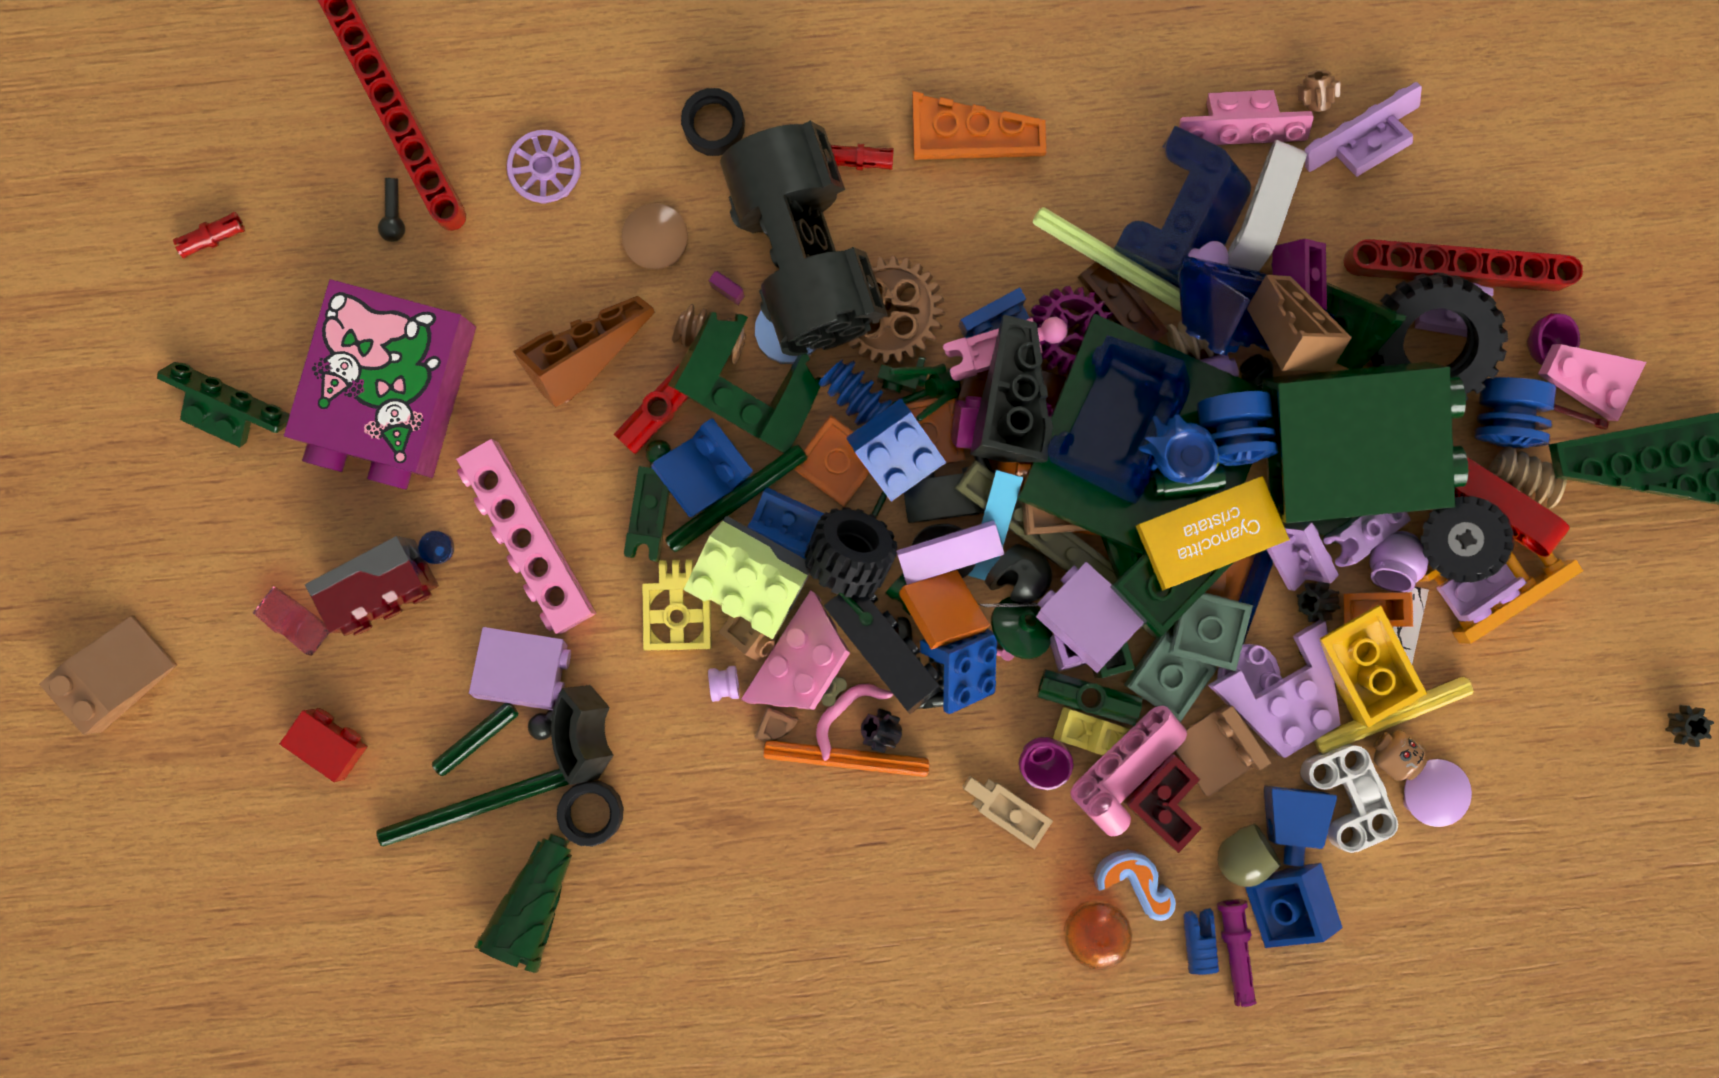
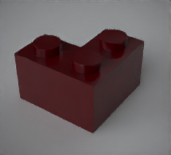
M1173 754L1122 801L1177 853H1180L1202 829L1177 805L1201 779Z

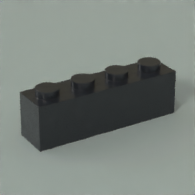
M867 593L865 597H858L854 594L852 596V599L864 612H869L873 616V622L869 626L862 625L859 621V615L840 594L836 595L824 607L909 714H912L941 690L937 681L942 677L930 662L923 666L916 657L920 650L909 636L902 639L895 631L900 625L889 611L886 610L884 613H881L874 605L879 600L874 593Z

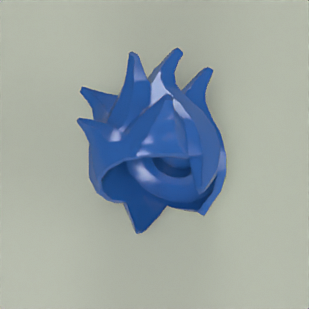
M1179 414L1174 415L1173 419L1169 420L1167 426L1157 416L1153 417L1156 437H1146L1145 439L1151 443L1139 447V451L1154 456L1151 470L1159 468L1161 473L1169 480L1186 484L1202 481L1216 470L1219 464L1218 448L1207 429L1194 423H1186Z

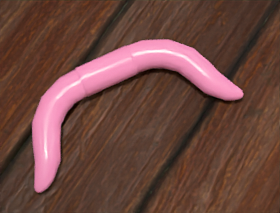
M870 683L858 684L849 688L836 700L834 705L829 706L822 714L816 728V739L823 760L826 761L830 756L831 745L828 731L831 723L854 700L861 696L888 699L892 697L893 693Z

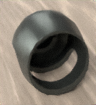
M1016 544L995 563L985 579V584L990 590H996L1005 585H1012L1014 589L1010 600L1018 603H1030L1040 599L1047 592L1052 581V570L1043 554L1035 549Z

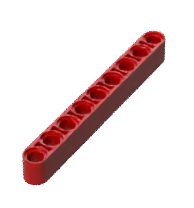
M318 0L429 214L446 230L454 231L461 228L466 221L465 209L355 0ZM348 7L344 15L337 16L341 8ZM363 35V39L359 44L352 45V41L356 36ZM378 64L375 72L366 74L370 65ZM393 92V97L390 101L381 102L384 94ZM401 121H409L405 130L396 131L397 125ZM424 149V154L419 160H411L415 150ZM431 178H439V183L434 189H426L427 182ZM454 206L452 216L446 219L441 218L444 208Z

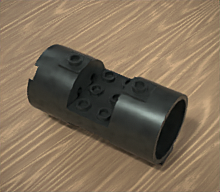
M811 120L804 124L777 126L752 134L726 150L720 159V165L731 195L728 197L732 207L730 209L731 218L740 229L753 234L764 232L769 236L772 245L770 256L775 266L779 268V270L763 281L759 292L762 298L760 303L761 310L769 322L773 323L782 353L792 356L806 355L808 353L807 348L809 347L810 349L823 347V350H828L840 346L871 330L869 323H879V319L888 316L867 252L855 247L845 251L835 250L823 212L835 202L837 194L844 191L845 187L825 128Z

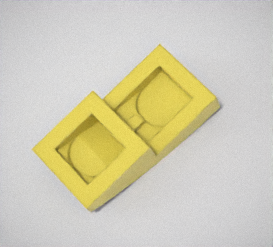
M1063 707L1053 739L1104 755L1130 729Z

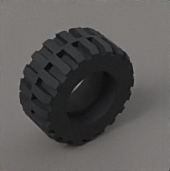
M1434 273L1432 276H1426L1425 274L1413 276V281L1408 283L1402 281L1395 286L1397 290L1391 295L1386 293L1380 300L1383 303L1382 306L1407 317L1403 324L1371 358L1373 367L1411 363L1404 351V338L1408 328L1416 318L1425 312L1443 308L1457 313L1467 326V340L1462 352L1453 362L1446 365L1450 367V377L1458 376L1461 378L1465 394L1473 390L1478 394L1486 388L1482 383L1488 376L1492 379L1495 378L1499 372L1495 366L1498 360L1504 361L1507 352L1502 346L1503 342L1508 341V331L1502 325L1505 322L1502 311L1497 309L1495 306L1496 302L1489 294L1462 277L1456 275L1449 276L1445 273Z

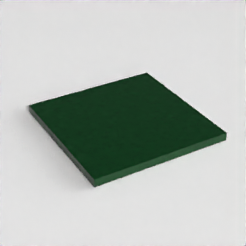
M1093 314L1051 414L1053 430L1048 461L1032 462L1017 500L1143 554L1146 550L1136 526L1192 504L1203 494L1169 498L1154 496L1151 476L1160 470L1159 468L1151 470L1154 460L1153 455L1139 451V447L1151 443L1145 439L1146 437H1156L1153 417L1157 416L1167 426L1169 420L1173 419L1174 415L1179 414L1186 423L1199 425L1198 402L1223 394L1263 391V388L1097 314ZM1265 422L1258 424V426L1265 427ZM1207 429L1210 434L1216 433V430ZM1252 463L1237 466L1218 464L1222 465L1225 471V488L1208 493L1212 496L1245 483Z

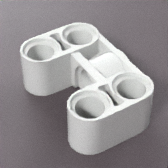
M1348 744L1325 754H1316L1303 762L1300 773L1305 783L1324 790L1342 784L1353 806L1350 808L1352 813L1331 822L1327 835L1332 845L1346 852L1354 853L1387 840L1396 833L1398 829L1397 817L1387 797L1385 786L1375 770L1369 753L1364 748ZM1350 751H1354L1357 758L1356 763L1353 767L1347 768L1344 761L1345 756ZM1323 764L1326 769V775L1324 779L1317 782L1313 775L1314 769L1318 765ZM1381 814L1384 820L1383 825L1380 829L1374 830L1372 820L1376 815ZM1351 827L1353 837L1348 843L1343 844L1341 833L1345 828Z

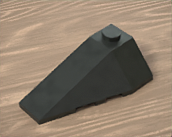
M1008 315L1002 316L976 419L970 455L999 462L1048 461L1053 425L1051 416L1048 415L1046 402L1048 393L1047 387L1043 383L1041 370L1043 361L1037 323Z

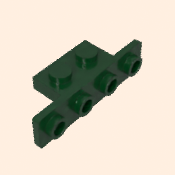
M173 362L157 373V379L185 391L180 416L181 421L239 448L247 443L251 422L273 433H278L287 426L290 414L282 411L280 407L256 399L246 391L230 387L218 378L204 375L194 370L188 364Z

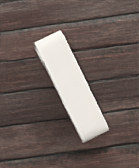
M1279 140L1274 141L1264 162L1242 227L1229 248V265L1257 275L1271 255L1279 238L1307 156L1304 150Z

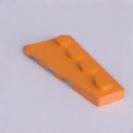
M912 91L914 160L1045 156L1047 153L1046 121L1043 119L1007 111L1001 113L988 110L984 106L975 104L969 106L953 102L952 99L943 97L937 99L924 96V93Z

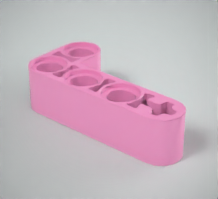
M1157 706L1153 708L1076 781L1071 789L1072 799L1107 835L1117 836L1122 834L1129 827L1131 816L1120 803L1185 741L1187 730L1168 707Z

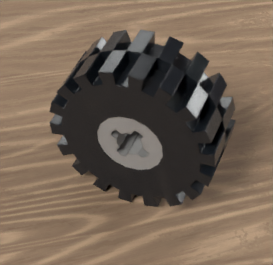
M1472 496L1455 497V507L1433 509L1429 514L1430 517L1427 522H1424L1421 543H1423L1425 558L1429 560V565L1434 570L1441 573V576L1456 582H1477L1495 575L1507 564L1514 549V530L1511 527L1509 518L1497 505L1482 498Z

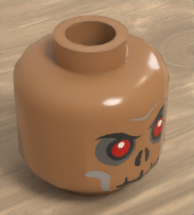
M1402 730L1391 734L1385 732L1374 743L1373 747L1376 749L1374 762L1397 781L1405 780L1406 778L1413 780L1426 766L1427 760L1424 759V747Z

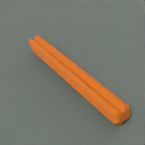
M771 740L766 741L764 745V758L921 777H926L929 772V760L927 758L831 747L830 756L824 761L819 746Z

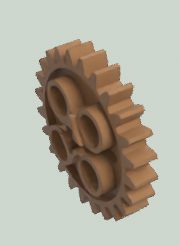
M891 256L889 265H886L884 260L878 257L877 267L873 268L872 265L871 267L878 287H883L881 297L885 309L890 310L891 304H893L900 311L919 309L920 312L918 314L892 311L890 317L885 316L879 319L881 325L877 332L873 334L866 333L850 341L848 345L853 349L861 346L859 355L863 358L871 352V361L877 363L882 355L886 365H890L893 356L896 357L900 364H903L904 354L908 353L915 360V349L917 347L926 352L928 349L924 341L926 339L931 341L937 340L931 331L932 329H942L943 327L935 319L945 315L943 309L936 307L944 302V298L941 295H933L940 289V286L937 283L929 284L933 278L929 271L921 275L923 269L921 264L917 263L910 269L911 261L906 257L901 265H899L895 256ZM915 288L916 294L912 300L908 302L901 301V294L905 289ZM907 320L913 321L912 331L907 335H900L898 329L901 323Z

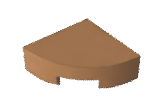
M767 707L755 739L768 741L781 738L794 728L798 719Z

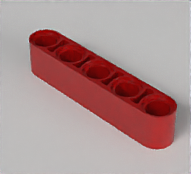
M1467 457L1468 480L1464 487H1454L1455 497H1478L1497 505L1510 520L1509 522L1514 530V540L1540 556H1550L1570 530L1569 525L1561 517Z

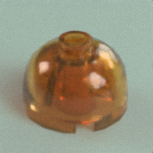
M1102 900L1087 901L1081 903L1070 912L1064 925V939L1067 950L1078 963L1089 969L1106 970L1116 967L1126 958L1131 949L1132 930L1129 920L1117 906Z

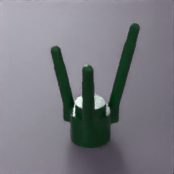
M943 363L934 367H900L889 370V373L892 375L931 374L925 381V389L901 398L905 404L928 395L931 398L938 399L917 415V421H922L947 401L958 397L957 392L960 389V381L952 379L951 368L946 369Z

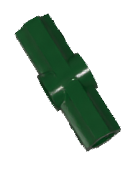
M1047 669L1043 672L1037 693L1038 698L1135 726L1139 719L1143 701L1141 697ZM1088 688H1093L1098 695L1097 702L1093 706L1086 707L1081 700L1082 693Z

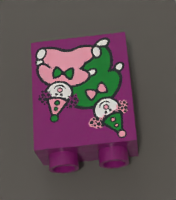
M329 279L284 437L307 444L302 461L309 464L343 472L347 455L371 462L367 476L368 480L405 490L408 488L412 473L433 478L476 326L461 314Z

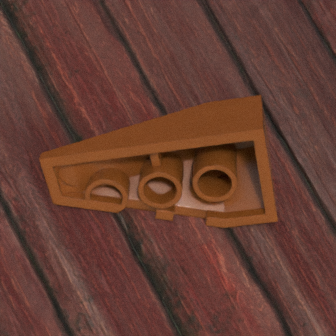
M635 296L601 310L598 318L582 322L581 319L570 323L571 329L556 335L553 334L552 330L543 333L514 350L513 353L541 394L556 408L560 404L571 401L575 395L583 391L655 311L642 298Z

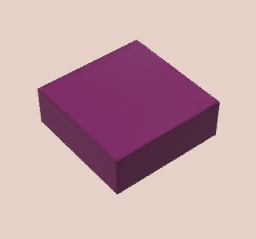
M715 271L708 280L711 288L737 305L745 297L742 287L718 271Z

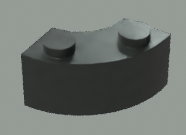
M969 467L962 468L961 474L935 477V472H932L904 492L908 523L983 514L985 511L954 488Z
M591 685L562 688L553 710L551 723L553 750L557 764L569 785L598 780L614 756L605 736V718L610 707Z

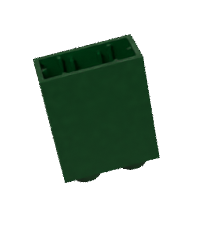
M1430 362L1262 378L1263 392L1271 394L1274 416L1265 422V427L1273 428L1276 431V436L1266 441L1275 442L1278 446V453L1267 458L1268 489L1283 522L1296 523L1455 507L1454 487H1464L1466 485L1469 471L1464 448L1461 445L1453 446L1452 419L1463 417L1466 408V394L1461 378L1458 376L1450 377V367Z

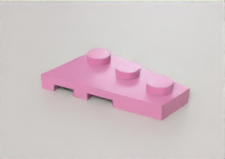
M1552 344L1538 375L1608 421H1618L1646 362L1562 344Z

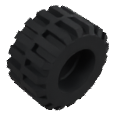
M843 507L842 510L838 508L831 509L830 513L825 512L816 524L804 555L806 558V568L811 569L810 575L813 579H818L821 586L832 589L831 592L835 594L840 592L845 597H852L853 594L858 597H865L867 593L873 594L877 588L882 586L897 554V542L893 540L895 537L893 532L886 529L887 525L883 521H878L877 517L871 513L870 515L864 513V510H852L850 507Z

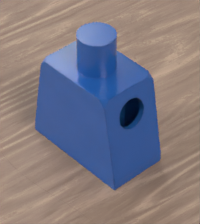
M1264 786L1268 840L1275 844L1285 845L1283 864L1303 867L1306 847L1323 849L1325 846L1337 795L1322 791Z

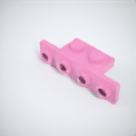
M1274 90L1208 93L1206 104L1209 116L1182 117L1179 122L1176 141L1179 147L1269 143L1275 140L1281 142L1306 141L1309 137L1314 117L1311 111L1280 112Z

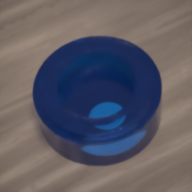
M430 531L423 535L419 541V554L428 563L443 564L452 557L454 542L444 532Z

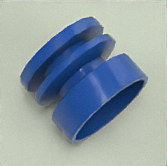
M1513 377L1488 378L1482 383L1486 388L1480 392L1479 403L1482 406L1494 409V412L1477 415V422L1486 425L1475 429V438L1477 440L1500 447L1511 446L1521 449L1550 444V434L1539 430L1552 428V421L1537 416V413L1548 412L1554 409L1556 386L1554 384L1540 380Z
M1263 391L1235 392L1210 397L1198 402L1199 426L1205 429L1216 430V433L1211 434V437L1218 448L1219 464H1224L1225 466L1255 463L1260 459L1268 458L1278 453L1277 443L1266 441L1274 438L1276 431L1273 428L1258 426V424L1274 417L1270 393Z

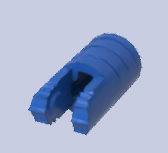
M1211 908L1200 911V922L1198 921L1197 914L1193 913V911L1185 912L1183 917L1189 973L1203 975L1219 972L1213 911Z

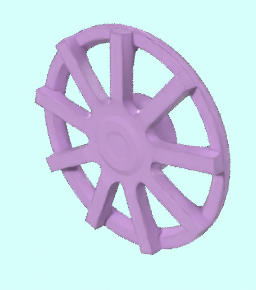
M535 130L522 136L511 148L507 159V174L512 186L521 196L533 202L546 204L569 195L581 175V161L576 147L567 137L552 130ZM537 136H552L547 152L541 150ZM532 138L536 150L533 156L519 148L522 143ZM560 139L569 147V150L554 157L553 153ZM515 153L528 160L529 166L512 168ZM573 156L574 169L558 166V163ZM531 172L532 176L520 187L514 175ZM556 173L572 176L565 188L556 178ZM537 180L541 182L540 196L527 192ZM551 180L560 192L546 196L547 181Z

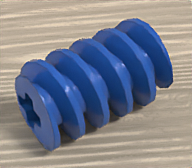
M842 359L821 378L818 384L821 387L831 384L827 392L828 395L832 397L840 394L836 403L839 407L849 403L845 413L848 416L859 413L855 420V424L859 426L867 423L891 406L892 401L887 400L880 403L879 400L883 391L879 390L871 393L870 390L874 384L873 380L862 384L861 380L865 372L862 370L853 374L852 370L856 362L853 360L844 364Z

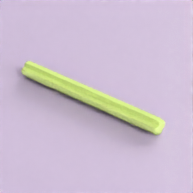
M1042 207L1035 214L1033 219L1034 225L1191 319L1196 317L1200 319L1204 315L1207 307H1197L1192 302L1184 300L1183 290L1047 208Z

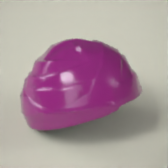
M1551 313L1538 320L1532 326L1527 339V346L1532 358L1540 365H1543L1552 344L1579 348V328L1570 316Z
M1038 737L1029 741L1024 746L1018 762L1020 773L1031 786L1042 790L1056 789L1069 780L1074 767L1073 758L1068 748L1060 741L1050 737Z

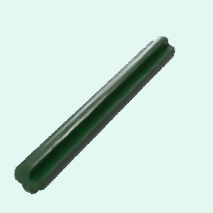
M799 445L793 446L667 536L665 540L671 550L674 552L681 550L726 516L736 511L767 487L806 461L808 457L802 447Z

